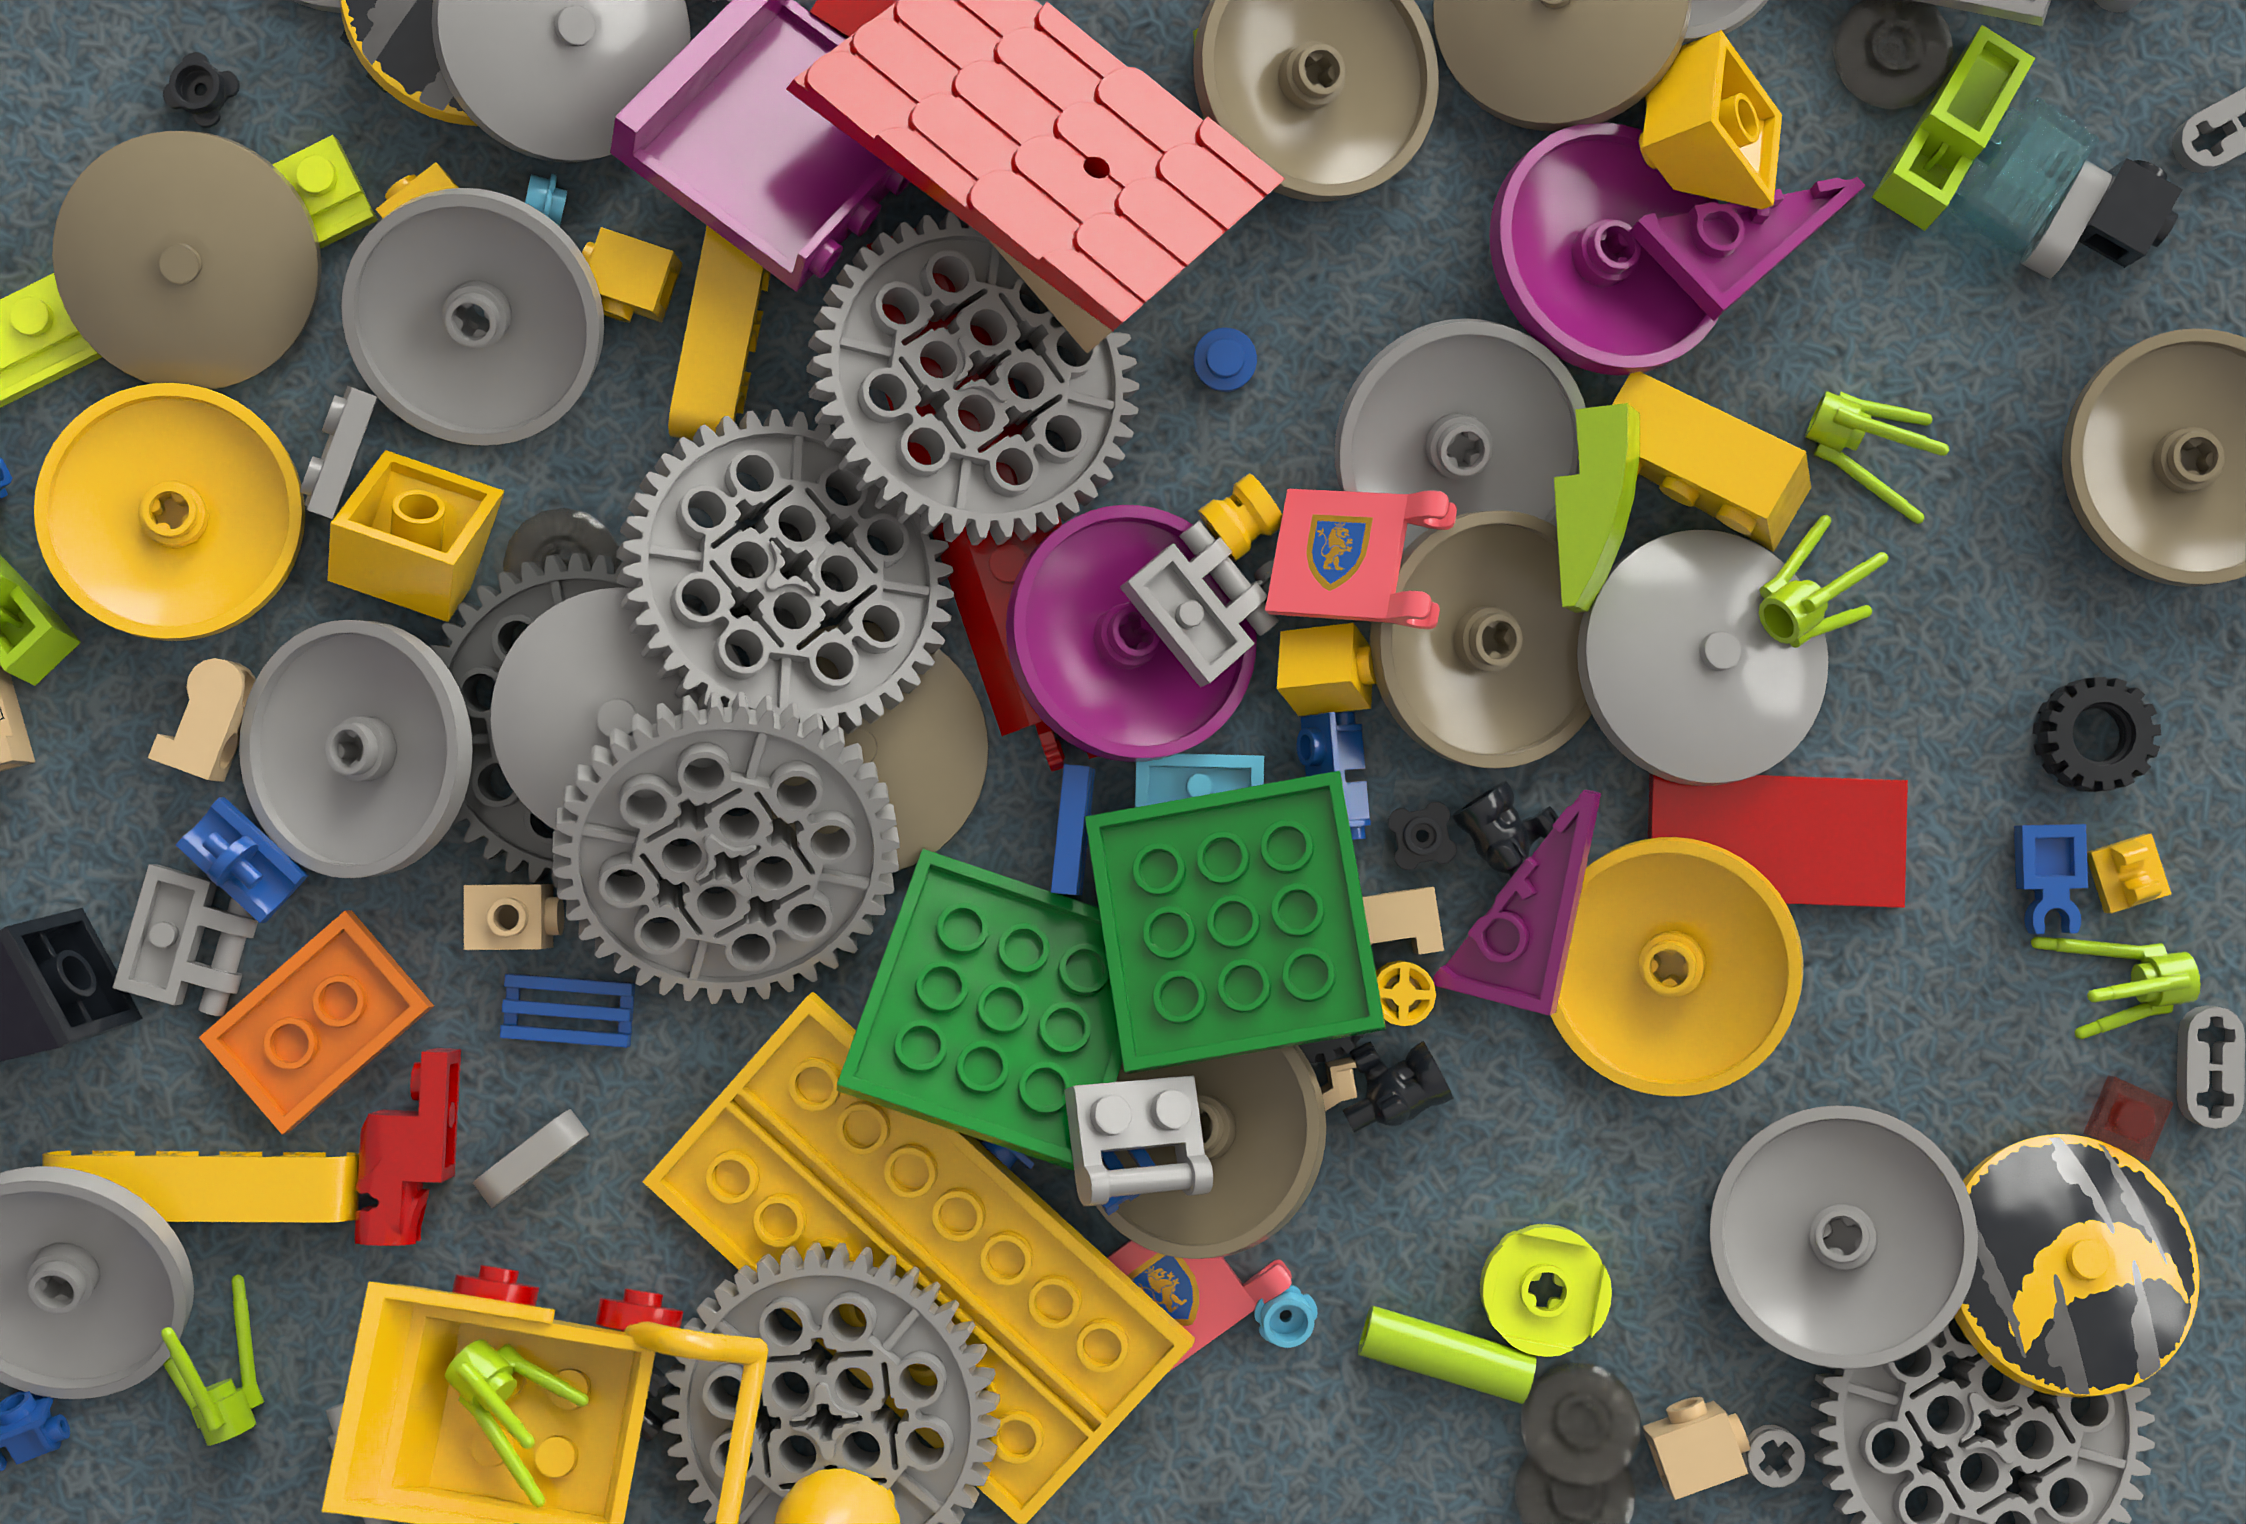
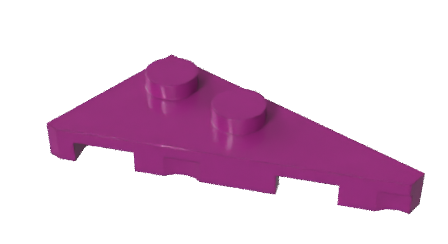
M1858 177L1851 180L1833 178L1818 181L1808 190L1782 194L1781 189H1776L1774 205L1762 210L1730 202L1727 204L1709 202L1694 205L1685 214L1657 219L1655 213L1647 214L1636 222L1629 233L1699 307L1715 321L1846 206L1866 185Z
M1583 790L1575 802L1563 811L1552 825L1554 828L1533 855L1526 858L1496 896L1495 903L1467 933L1469 936L1447 964L1440 967L1433 977L1435 986L1549 1016L1556 1013L1601 793Z

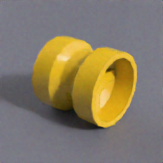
M1250 473L1234 484L1233 493L1229 498L1226 497L1222 501L1213 499L1198 510L1200 518L1215 539L1221 537L1232 550L1228 557L1234 562L1250 551L1252 541L1257 539L1260 534L1272 536L1280 530L1282 513L1261 483Z

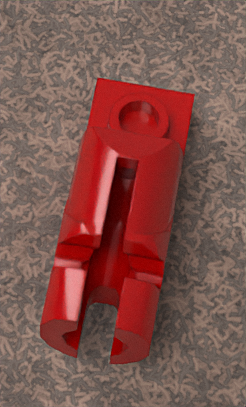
M433 1048L421 1052V1062L414 1063L410 1079L412 1100L419 1101V1111L379 1110L368 1114L360 1132L356 1190L360 1194L369 1193L372 1198L378 1200L379 1204L369 1205L356 1211L355 1244L401 1246L416 1244V1241H421L422 1223L430 1189H423V1182L442 1183L455 1177L461 1049Z

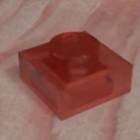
M2108 1075L2083 1134L2149 1162L2174 1103L2117 1077Z

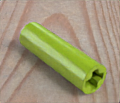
M1373 1305L1369 1308L1358 1346L1359 1356L1523 1404L1528 1397L1536 1369L1535 1355Z

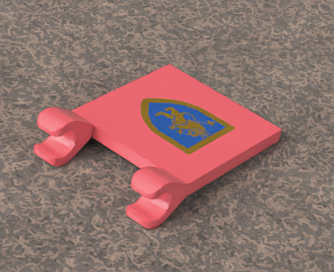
M1287 489L1265 611L1271 615L1387 622L1418 629L1435 628L1439 618V605L1432 602L1431 597L1425 592L1404 591L1396 593L1407 525L1413 524L1431 529L1449 530L1455 523L1456 505L1449 502L1448 496L1441 491L1390 494Z
M1129 1240L1106 1257L1195 1337L1193 1346L1170 1371L1253 1312L1261 1298L1265 1304L1287 1290L1292 1283L1291 1272L1280 1259L1271 1262L1243 1284L1224 1257L1208 1259L1177 1258L1148 1250L1132 1240Z

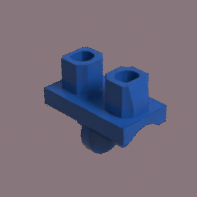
M219 797L211 805L201 821L176 843V846L200 867L209 879L227 892L259 923H266L309 876L225 797Z

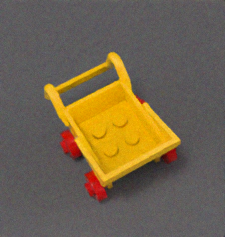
M480 1265L478 1277L455 1274L452 1293L400 1284L368 1282L322 1512L406 1522L408 1524H624L655 1352L695 1360L744 1364L715 1523L738 1524L768 1357V1346L762 1339L680 1329L684 1311L662 1307L663 1294L626 1288L623 1300L600 1298L595 1321L596 1325L619 1329L620 1331L553 1320L554 1309L536 1306L539 1287L517 1283L518 1270ZM486 1340L496 1351L504 1345L510 1344L524 1359L567 1382L570 1386L585 1393L589 1398L586 1406H577L514 1372L512 1377L517 1381V1386L511 1396L505 1401V1404L533 1436L535 1443L530 1449L523 1448L495 1415L489 1411L545 1497V1504L542 1507L537 1508L532 1505L474 1416L459 1402L460 1394L445 1379V1373L451 1361L460 1351L474 1341Z

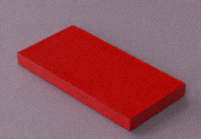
M1650 773L1648 839L1659 837L1687 838L1726 849L1744 859L1767 878L1778 891L1785 904L1905 908L1908 780L1755 775L1727 784L1694 786L1665 780Z

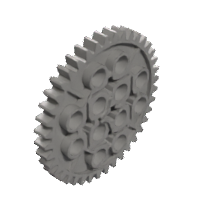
M952 212L947 213L941 221L939 228L930 215H925L917 224L916 232L910 225L903 222L900 223L893 233V239L884 232L879 234L871 245L872 250L863 246L852 260L854 266L846 264L836 277L840 285L832 284L823 298L829 307H822L814 319V323L822 330L816 331L808 343V347L821 355L812 358L807 365V372L816 377L824 378L814 384L808 392L809 398L828 402L815 416V421L817 424H835L836 430L824 442L827 448L845 446L848 450V453L838 465L840 470L853 469L859 466L863 473L859 477L855 488L861 491L870 488L874 484L880 488L875 503L878 509L888 505L894 499L900 503L897 514V521L899 523H904L916 512L921 515V533L927 535L938 522H942L945 539L948 542H952L957 538L964 527H966L971 545H978L986 538L989 530L997 545L1005 543L1012 536L1013 530L1023 541L1036 532V525L1046 533L1059 523L1058 516L1065 521L1072 518L1080 511L1078 503L1086 506L1098 496L1095 487L1101 489L1111 481L1113 475L1109 468L1116 467L1125 457V454L1118 446H1123L1134 434L1123 423H1128L1138 414V408L1125 401V399L1130 398L1139 390V383L1124 378L1122 375L1129 372L1137 364L1136 358L1119 355L1118 350L1131 340L1130 335L1111 332L1087 354L992 243L967 223L962 228L957 216ZM933 273L947 276L952 281L955 292H947L941 289L935 283ZM1019 294L1027 295L1037 302L1040 314L1028 311L1023 306ZM882 304H890L897 307L903 313L906 324H897L887 318L882 309ZM959 312L947 326V330L945 328H938L935 331L931 329L917 338L927 326L929 320L931 322H937L940 319L945 321ZM970 325L983 328L989 334L992 346L979 343L973 337ZM1027 340L1032 345L1033 350L1026 349L1021 352L1015 342L1022 343ZM1057 346L1068 349L1074 355L1077 367L1066 364L1059 357ZM920 357H928L935 360L943 371V378H935L929 375L923 369ZM992 366H996L985 379H979L976 382L971 380L960 387L959 390H955L966 377L973 376L976 373L981 375ZM1008 378H1015L1021 381L1029 392V399L1017 396L1010 389ZM869 389H878L885 392L893 403L894 411H884L878 408L869 396ZM930 404L936 412L934 416L927 414L921 417L915 407L917 405L923 407ZM1042 409H1045L1044 412L1036 416L1021 431V435L1017 434L1011 438L1006 436L984 452L979 453V451L990 445L1004 431L1003 428L1005 426L1010 427L1014 424L1018 426ZM958 410L971 412L978 419L981 432L967 429L958 417ZM1045 430H1052L1062 437L1066 446V452H1060L1048 443ZM907 442H915L922 445L931 457V465H923L916 462L908 451ZM996 462L1005 463L1015 471L1018 485L1008 484L999 477L996 470Z
M778 409L771 411L763 426L753 411H747L740 421L739 428L729 416H725L717 425L716 433L704 424L699 427L693 436L694 443L682 437L672 450L674 456L664 453L654 466L657 473L648 472L639 486L644 494L636 493L628 506V509L635 516L626 518L621 526L620 533L630 540L624 541L616 552V557L631 565L623 567L616 580L618 584L635 588L627 593L620 603L622 609L641 611V615L634 620L628 629L630 634H650L652 639L641 651V655L643 658L663 655L665 662L661 665L656 676L659 679H664L677 673L682 678L675 694L679 699L696 690L701 694L698 701V709L703 710L707 709L710 693L717 692L723 707L731 708L737 693L745 692L748 709L756 710L765 695L772 696L774 714L780 715L793 702L798 704L799 723L803 724L806 719L818 713L822 715V735L838 727V724L847 734H850L862 725V718L870 724L879 719L884 714L883 706L889 710L894 709L904 700L902 692L909 694L921 683L917 674L923 675L935 663L929 653H935L945 642V639L937 631L942 630L951 621L952 617L939 607L945 606L954 597V591L939 585V583L944 582L953 573V567L935 561L949 548L948 542L930 540L929 534L941 522H938L925 535L921 533V517L918 513L915 512L902 524L897 521L900 503L894 499L888 505L878 509L875 503L880 488L874 484L870 488L858 491L855 486L863 473L861 468L857 466L853 469L841 471L838 465L848 453V450L845 446L827 448L824 442L831 435L830 425L818 424L814 431L808 430L804 412L798 411L789 426H785ZM744 472L754 477L760 485L761 491L754 492L746 489L740 484L736 473ZM826 487H833L841 491L847 499L848 506H842L832 501L826 492ZM688 508H698L705 511L712 519L714 527L705 528L697 525L691 519ZM768 508L757 522L755 529L751 527L745 531L739 530L723 542L736 526L737 520L739 522H743L748 518L752 520ZM778 522H787L795 526L802 536V542H795L784 536ZM837 532L844 541L831 545L825 536H830ZM872 535L881 539L888 548L889 555H882L874 551L868 543L867 536ZM731 558L746 560L754 569L756 578L748 579L740 576L731 565ZM787 570L791 571L794 574V576L789 578L788 580L781 574L785 573ZM821 571L835 574L843 584L844 592H837L826 586L821 578ZM691 594L700 598L707 607L708 616H698L687 610L682 602V595ZM857 600L862 601L841 620L838 628L832 629L829 632L825 630L803 649L797 650L821 626V621L828 620L831 617L835 619ZM742 604L749 608L751 614L749 616H742L739 619H736L730 612L732 607L737 608ZM781 607L792 613L797 621L798 629H789L782 626L775 618L773 608ZM863 620L876 623L884 633L885 642L873 640L868 636L863 627ZM733 644L746 651L750 659V667H741L730 661L725 652V645ZM816 657H824L833 662L838 669L839 679L833 680L824 676L817 667Z
M711 692L707 701V709L699 710L696 703L688 695L683 697L682 714L674 716L672 711L663 703L657 704V723L653 725L639 714L632 716V737L621 730L612 729L610 731L611 750L594 745L591 748L592 766L578 764L576 767V786L565 787L563 795L564 808H557L555 829L558 831L553 832L552 853H555L553 855V876L559 877L557 895L559 899L567 900L566 917L568 921L579 920L578 937L581 940L595 938V956L601 958L614 953V971L618 974L635 965V984L639 986L649 981L653 976L659 977V994L666 995L676 983L682 984L685 1001H691L699 988L707 989V995L711 1004H717L723 989H731L737 1003H743L748 987H755L763 1000L769 999L770 983L778 981L787 992L794 991V975L800 973L811 982L818 980L817 962L820 961L824 965L836 969L839 966L837 948L855 953L858 950L856 933L871 935L873 932L871 915H884L886 911L884 895L894 892L892 872L899 870L897 850L895 849L900 848L897 827H894L897 825L893 804H888L890 801L886 783H877L879 780L877 767L874 762L863 763L862 747L858 743L844 747L845 741L842 728L838 726L822 735V715L815 713L801 724L799 723L798 704L792 702L780 715H777L773 711L772 696L765 695L756 710L748 709L745 692L737 693L731 708H724L718 693ZM698 758H710L717 761L715 765L707 768H698L690 764ZM793 776L809 779L806 783L798 786H789L782 783L787 778ZM642 789H651L660 793L658 796L650 799L633 795L634 792ZM733 808L751 810L750 813L743 816L726 814L728 810ZM772 810L778 819H772ZM795 822L796 832L789 823ZM825 826L841 828L831 834L817 832L818 829ZM679 838L694 841L693 844L685 847L669 844V842ZM770 856L784 858L783 861L775 864L761 862L763 858ZM621 869H630L637 872V874L621 877L613 874V872ZM659 874L663 878V880L659 881ZM711 887L728 889L719 894H711L705 891ZM802 904L816 905L815 908L809 910L795 909L796 906ZM656 917L671 919V921L666 923H654L649 920ZM746 934L760 935L759 938L753 940L739 938Z
M813 1243L806 1252L804 1262L796 1248L791 1246L781 1255L780 1265L770 1254L764 1255L757 1262V1273L749 1266L744 1265L734 1275L736 1285L725 1279L714 1290L717 1300L707 1297L696 1310L701 1319L692 1318L683 1329L760 1338L768 1346V1357L758 1410L762 1405L767 1406L769 1416L779 1417L780 1420L773 1428L769 1425V1420L766 1416H757L751 1447L753 1460H750L748 1464L738 1524H773L778 1506L799 1479L818 1470L829 1469L831 1465H836L837 1469L844 1468L868 1476L872 1481H879L878 1484L887 1490L890 1488L895 1497V1508L900 1516V1524H961L965 1516L961 1507L973 1508L980 1494L974 1486H984L991 1471L983 1462H991L998 1446L986 1438L996 1436L1001 1420L987 1413L996 1409L1000 1401V1394L982 1390L992 1383L996 1372L994 1368L975 1366L984 1357L987 1347L986 1344H966L965 1341L975 1327L974 1322H961L954 1325L951 1319L960 1305L957 1300L945 1303L940 1307L934 1302L938 1296L941 1284L936 1281L922 1291L919 1290L916 1284L920 1269L915 1266L906 1272L902 1278L896 1276V1256L890 1255L880 1268L874 1267L872 1249L870 1247H865L855 1262L849 1259L845 1243L837 1245L829 1260L826 1259L820 1243ZM846 1303L860 1308L865 1315L866 1326L854 1327L847 1324L840 1315L839 1305ZM778 1308H788L796 1312L801 1319L802 1330L790 1331L784 1328L778 1321L776 1310ZM818 1338H823L827 1349H836L837 1352L831 1360H825L823 1350L812 1348ZM674 1356L681 1363L674 1364L666 1372L665 1377L677 1388L669 1390L662 1398V1405L678 1412L670 1415L664 1422L663 1430L673 1434H681V1437L674 1441L667 1452L668 1456L687 1457L688 1461L678 1471L676 1478L677 1480H697L698 1485L688 1497L690 1503L702 1502L707 1499L710 1501L712 1506L703 1519L706 1524L716 1522L728 1456L727 1440L731 1439L738 1397H733L725 1391L721 1383V1376H732L741 1382L744 1364L703 1361ZM919 1363L930 1367L936 1375L937 1384L926 1386L916 1382L910 1375L909 1365ZM853 1367L867 1372L872 1379L873 1388L863 1390L853 1386L847 1379L846 1369ZM788 1371L796 1372L803 1376L808 1383L809 1393L800 1394L790 1390L785 1384L783 1373ZM889 1395H891V1398H894L897 1408L907 1409L899 1424L891 1408H882ZM829 1404V1410H821V1406ZM833 1415L842 1416L839 1421L833 1420ZM926 1427L937 1431L943 1439L944 1446L937 1449L928 1448L918 1440L915 1429ZM862 1431L873 1435L878 1441L880 1451L866 1452L860 1449L854 1442L852 1433ZM799 1435L809 1439L815 1447L816 1455L805 1456L798 1453L791 1444L790 1436Z
M1947 1325L1931 1342L1916 1351V1359L1913 1365L1905 1371L1900 1372L1896 1368L1895 1363L1891 1362L1870 1368H1836L1834 1374H1816L1815 1381L1823 1387L1830 1389L1829 1397L1812 1400L1811 1407L1827 1414L1828 1421L1811 1427V1433L1829 1440L1830 1445L1819 1450L1814 1456L1815 1460L1823 1464L1835 1466L1836 1469L1822 1479V1483L1831 1490H1845L1833 1506L1844 1515L1856 1513L1850 1524H1995L1997 1519L2008 1511H2012L2015 1524H2108L2111 1519L2130 1524L2132 1518L2120 1503L2123 1498L2142 1500L2144 1496L2133 1484L2129 1483L2131 1476H2144L2151 1473V1469L2135 1459L2136 1452L2155 1448V1442L2138 1435V1427L2154 1422V1415L2137 1410L2135 1403L2151 1395L2150 1389L2135 1385L2115 1393L2091 1396L2090 1408L2087 1414L2078 1420H2075L2070 1410L2073 1397L2055 1396L2039 1392L2042 1403L2038 1405L2027 1401V1398L2033 1394V1389L2017 1383L2004 1374L2000 1389L1995 1394L1987 1396L1982 1386V1376L1991 1364L1976 1351L1965 1336L1955 1340ZM1945 1354L1959 1358L1960 1361L1952 1367L1955 1376L1953 1380L1938 1375L1946 1367L1942 1358ZM1943 1395L1949 1405V1415L1941 1426L1932 1428L1927 1419V1409L1935 1398ZM1981 1412L1991 1415V1418L1984 1423V1428L1987 1432L1984 1437L1974 1434V1431L1978 1430L1981 1426V1420L1978 1417ZM2031 1420L2036 1429V1440L2030 1449L2021 1453L2016 1445V1433L2023 1423ZM1890 1428L1895 1438V1447L1887 1458L1877 1461L1872 1453V1441L1878 1432ZM1921 1442L1938 1449L1931 1456L1934 1472L1917 1465L1924 1458L1923 1451L1920 1448L1922 1446ZM1977 1453L1982 1461V1472L1974 1483L1965 1485L1960 1475L1961 1466L1969 1455ZM2013 1468L2025 1473L2018 1480L2019 1487L2022 1490L2018 1495L2005 1489L2013 1482L2012 1476L2009 1473ZM2065 1478L2069 1485V1497L2063 1506L2053 1509L2049 1501L2050 1490L2058 1480ZM1924 1486L1928 1495L1927 1506L1920 1515L1910 1518L1905 1509V1500L1914 1488Z

